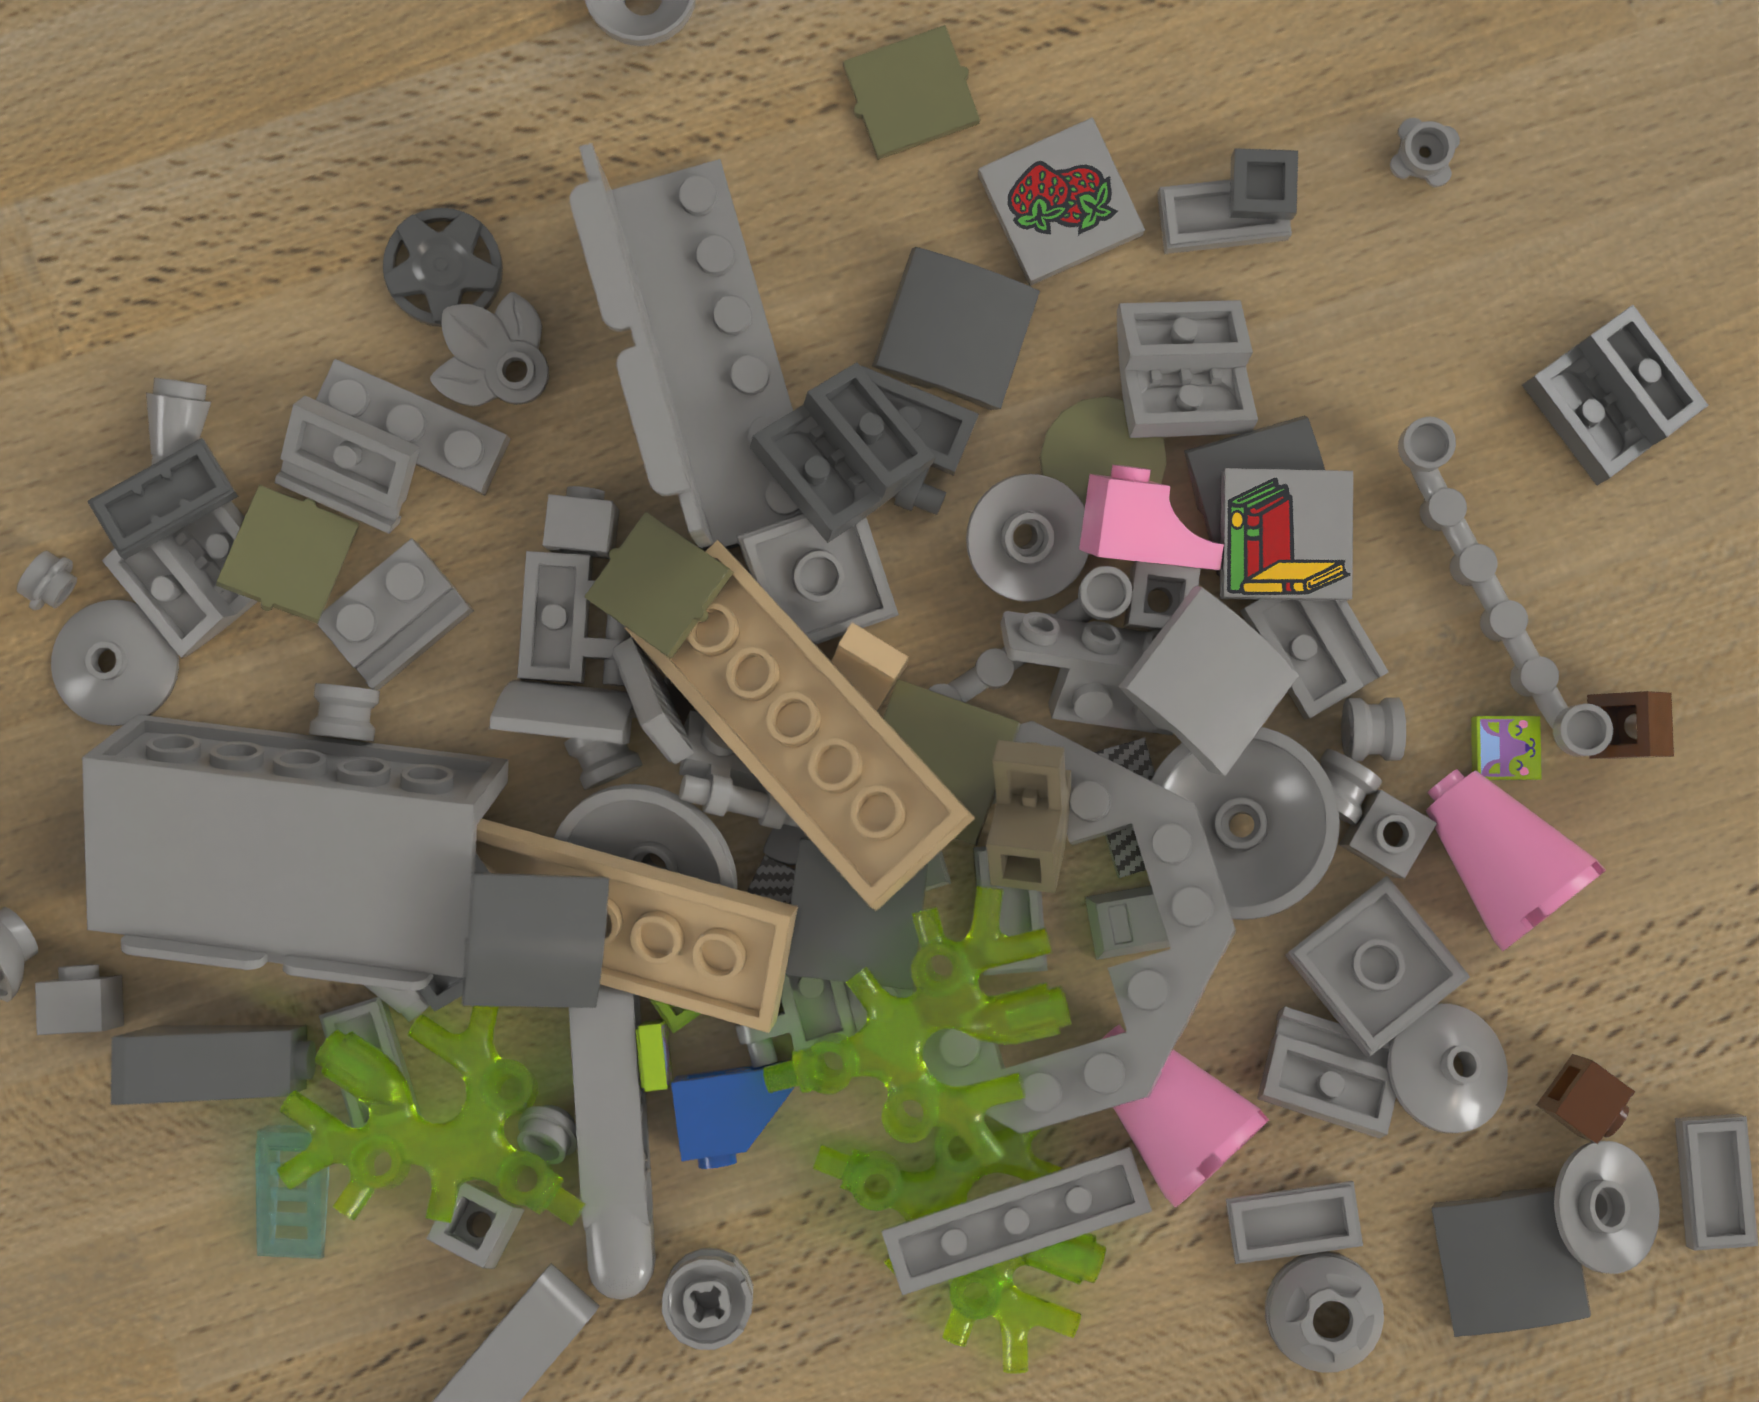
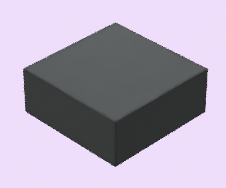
M1235 148L1231 155L1229 218L1292 220L1297 213L1298 150Z

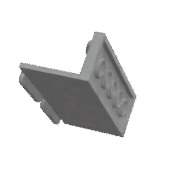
M592 143L579 146L589 182L580 184L573 189L570 194V206L602 318L605 324L614 331L631 329L635 346L622 351L617 358L616 365L650 485L656 493L662 496L679 495L689 533L700 549L706 551L717 540L727 549L738 547L740 545L736 535L800 514L802 511L750 449L751 440L755 433L793 411L721 160L718 159L611 190Z
M136 715L82 757L87 930L123 934L124 936L121 938V951L133 956L243 970L257 969L264 966L266 962L283 964V972L291 976L406 991L424 989L432 980L433 974L463 978L465 938H468L471 872H475L477 824L508 783L509 759Z

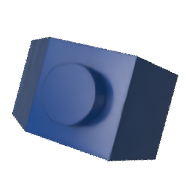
M803 1058L778 1061L761 1067L749 1065L676 1076L671 1082L681 1161L698 1159L699 1169L719 1168L737 1163L736 1154L747 1152L801 1080L804 1073Z

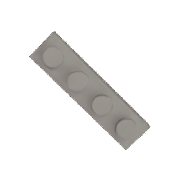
M1126 1147L883 1229L881 1232L903 1296L1151 1212L1152 1209L1131 1148Z

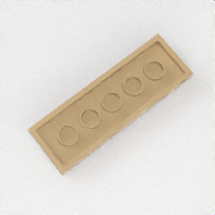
M717 540L705 552L734 573L706 610L709 614L708 619L704 622L698 621L672 659L627 627H625V630L871 908L878 910L970 824L975 817L732 553Z
M481 819L479 821L476 832V854L490 873L601 876L609 878L601 985L770 1033L777 1022L798 906L490 820Z

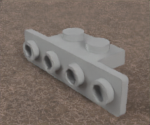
M1005 611L1003 613L1000 626L1008 659L1061 667L1048 702L1052 719L1166 735L1174 734L1172 731L1156 728L1118 687L1161 630L1145 632L1118 628L1101 621L1085 623L1052 618L1040 612L1024 614Z

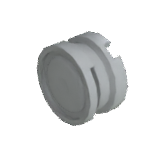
M701 1248L686 1254L673 1266L662 1294V1314L668 1330L681 1343L694 1349L715 1350L731 1344L744 1332V1328L752 1314L754 1285L748 1269L735 1255L722 1249Z

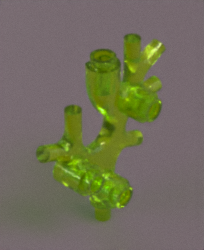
M977 886L971 927L968 936L961 941H954L945 936L937 907L911 913L921 947L911 965L912 979L918 988L915 993L908 997L893 996L882 988L867 967L863 968L845 982L867 1012L866 1022L863 1027L849 1037L839 1033L826 1034L810 1047L793 1051L791 1061L764 1067L763 1076L768 1092L773 1093L799 1086L802 1093L816 1091L821 1094H834L844 1089L854 1077L868 1076L876 1078L883 1082L887 1088V1101L882 1109V1123L886 1132L892 1138L903 1143H915L924 1139L933 1127H944L955 1131L965 1140L983 1166L988 1168L1004 1156L1006 1151L985 1124L984 1115L993 1106L1026 1098L1020 1072L965 1086H949L939 1082L929 1073L924 1063L923 1050L926 1041L932 1034L942 1029H955L983 1042L1011 1045L1059 1035L1060 1027L1071 1025L1070 1011L1062 985L1050 988L1048 983L1045 982L991 996L984 994L978 985L980 975L988 969L1051 954L1052 947L1046 927L1012 936L1004 935L999 925L1004 889L991 886ZM935 955L946 956L952 963V973L949 975L936 973L931 964L932 957ZM830 1051L838 1054L842 1059L843 1068L834 1070L828 1067L824 1060V1053ZM906 1100L918 1102L923 1109V1116H909L904 1111L903 1102Z
M473 1006L468 1028L459 1034L449 1032L424 1014H421L416 1019L408 1032L410 1038L451 1064L462 1075L466 1085V1100L461 1112L452 1120L445 1123H432L423 1119L416 1111L408 1082L396 1063L387 1054L355 1032L351 1031L348 1034H344L338 1029L323 1043L315 1057V1063L323 1067L321 1074L368 1107L370 1111L368 1122L359 1128L350 1127L297 1090H294L286 1098L280 1108L282 1114L311 1134L310 1145L277 1168L282 1181L292 1190L322 1169L333 1164L345 1165L350 1172V1181L333 1207L354 1221L374 1191L390 1190L400 1185L406 1179L411 1164L423 1167L428 1172L431 1180V1194L426 1211V1219L451 1223L459 1189L465 1182L471 1180L487 1181L497 1186L501 1196L508 1202L526 1206L538 1215H541L546 1209L570 1226H573L586 1206V1203L561 1187L564 1178L553 1172L551 1165L543 1157L528 1151H517L505 1137L504 1124L509 1116L523 1113L534 1104L538 1095V1083L534 1074L523 1064L512 1059H502L498 1055L494 1045V1028L499 1006ZM510 1078H519L521 1082L519 1095L514 1099L504 1100L501 1094L504 1082ZM387 1151L391 1156V1167L388 1172L379 1176L375 1172L374 1161L380 1153ZM532 1167L537 1173V1184L532 1190L522 1192L517 1185V1177L523 1169Z
M952 1114L945 1117L937 1125L933 1138L935 1162L931 1168L923 1172L901 1170L897 1160L883 1151L866 1153L854 1148L852 1154L848 1155L822 1144L812 1169L842 1180L839 1188L851 1192L855 1200L862 1207L872 1211H881L890 1207L897 1211L907 1222L966 1202L968 1192L973 1184L985 1175L1001 1173L1028 1181L1064 1168L1039 1159L1032 1153L1031 1142L1044 1128L1023 1134L1009 1127L995 1132L983 1131L980 1124L974 1118L965 1114ZM958 1135L967 1136L972 1140L970 1150L962 1155L954 1154L948 1148L951 1139ZM876 1173L882 1174L888 1179L889 1185L881 1192L870 1191L864 1183L868 1176ZM1086 1233L948 1280L949 1295L953 1308L942 1338L954 1345L966 1347L975 1321L992 1315L998 1320L1001 1331L1003 1372L1010 1374L1028 1372V1333L1030 1329L1034 1326H1042L1067 1337L1074 1338L1080 1324L1081 1313L1019 1290L1013 1283L1015 1270L1020 1266L1026 1265L1078 1285L1083 1280L1095 1283L1104 1262L1106 1246L1096 1243L1095 1235ZM889 1256L884 1263L895 1274ZM971 1283H981L987 1288L985 1294L978 1299H970L963 1292Z

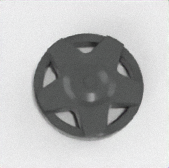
M433 208L415 215L412 214L396 227L397 229L392 234L385 249L383 273L386 286L392 298L405 313L421 323L442 327L443 310L446 307L461 304L463 294L468 291L483 292L472 305L488 309L496 298L502 283L503 262L495 239L479 220L470 214L456 209ZM440 221L451 222L441 232H436L427 225ZM479 236L488 247L491 264L474 255ZM404 243L409 253V258L395 267L398 252ZM419 294L425 295L431 313L415 307L405 297Z

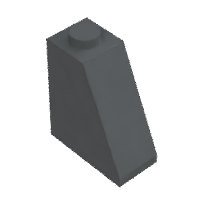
M155 1025L112 1037L111 1105L292 1096L307 1089V1080L312 1079L315 1074L316 1046L313 1040H307V1025Z

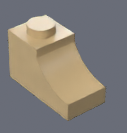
M852 622L839 642L831 662L873 708L879 712L894 688L897 679L900 678L907 667L908 656Z

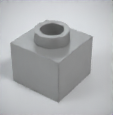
M569 486L567 487L566 496L548 494L543 546L551 553L583 554L594 558L610 559V550L616 548L620 510L613 501L604 500L605 491L595 488Z
M1135 561L1131 565L1129 578L1132 585V599L1125 611L1123 628L1148 632L1161 630L1192 588L1199 586L1201 568ZM1161 590L1167 594L1169 607L1165 612H1155L1149 607L1147 598L1151 591Z
M1377 790L1376 793L1367 795L1361 805L1362 817L1356 826L1350 824L1339 845L1391 877L1405 879L1437 823L1383 790ZM1390 822L1399 824L1403 831L1402 838L1394 847L1388 845L1383 837V830Z
M99 964L58 967L59 979L35 983L37 1035L102 1032L124 1026L122 975L99 976Z
M457 1179L426 1239L481 1268L495 1269L525 1209L470 1181ZM485 1212L490 1216L492 1223L486 1235L478 1237L473 1231L472 1223L478 1214Z

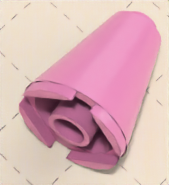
M1456 769L1428 791L1429 796L1435 802L1427 808L1426 813L1431 820L1437 823L1435 826L1437 834L1493 941L1502 952L1606 871L1597 859L1476 770L1464 777Z
M1119 1024L1102 1039L1122 1034L1126 1031ZM1174 1049L1149 1097L1113 1107L1164 1197L1175 1208L1196 1191L1269 1121L1259 1107Z

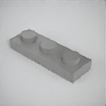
M334 359L316 398L318 402L420 446L416 462L417 466L482 495H486L511 440L508 435L337 359Z

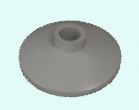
M1020 474L998 482L979 499L968 522L966 546L974 571L991 590L1012 600L1038 601L1058 594L1076 579L1089 553L1079 550L1085 507L1068 486L1048 476ZM1028 524L1032 530V538L1027 545L1018 547L1013 539L1014 531L1018 526Z
M106 600L83 608L63 626L56 638L52 651V677L60 697L76 714L97 724L120 726L126 724L136 715L150 716L165 703L176 684L179 672V655L138 604L124 600ZM111 649L116 655V665L111 671L104 673L99 667L98 660L104 651Z
M1436 1004L1390 1042L1387 1065L1391 1087L1404 1110L1421 1125L1442 1133H1462L1480 1127L1497 1112L1507 1088V1061L1503 1047L1495 1032L1474 1012L1458 1005ZM1456 1054L1463 1064V1077L1457 1074L1453 1066Z
M1600 1141L1598 1145L1590 1142L1576 1149L1568 1157L1559 1173L1554 1194L1555 1218L1561 1238L1573 1257L1585 1267L1599 1273L1618 1274L1637 1266L1646 1257L1654 1243L1660 1213L1656 1185L1642 1159L1630 1148L1617 1142Z

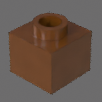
M1640 691L1587 695V704H1593L1602 708L1610 717L1613 725V735L1609 745L1602 752L1589 756V759L1674 757L1672 693Z
M1572 1054L1536 1106L1577 1136L1598 1145L1603 1136L1606 1138L1612 1136L1623 1125L1629 1114V1106L1626 1104L1635 1091L1593 1060Z

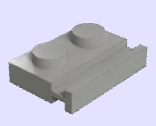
M303 396L293 404L280 457L283 460L281 471L276 475L274 483L389 534L400 524L401 516L399 513L402 504L406 501L421 447L312 398Z
M411 538L325 609L318 626L352 667L356 668L367 681V685L372 690H380L474 612V610L457 592L453 584L418 542Z
M1258 600L1240 611L1247 624L1259 633L1298 673V678L1287 692L1304 720L1310 719L1389 672L1347 601Z
M1286 1006L1279 1010L1276 1019L1278 1023L1275 1035L1271 1039L1257 1099L1379 1139L1388 1135L1396 1099L1389 1080L1387 1065L1391 1040L1373 1055L1366 1057L1339 1023Z

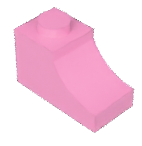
M1112 465L1111 476L1089 475L1079 550L1104 558L1220 570L1224 545L1200 538L1181 523L1169 501L1171 486L1149 481L1151 469Z

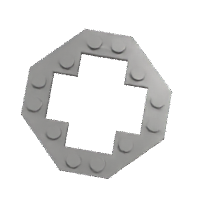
M1034 721L1020 725L1014 742H1034L1047 746L1064 747L1065 770H1071L1070 813L1067 829L1069 843L1076 845L1133 827L1171 949L1108 968L1127 1032L1005 1068L986 1006L926 1023L915 985L913 990L844 982L861 1044L1020 1134L1149 1097L1162 1074V1069L1179 1037L1182 1036L1203 996L1204 989L1221 957L1224 956L1236 933L1196 805ZM995 794V797H994V799H993L992 804L997 803V801H996V794ZM942 850L928 862L926 891L951 884Z

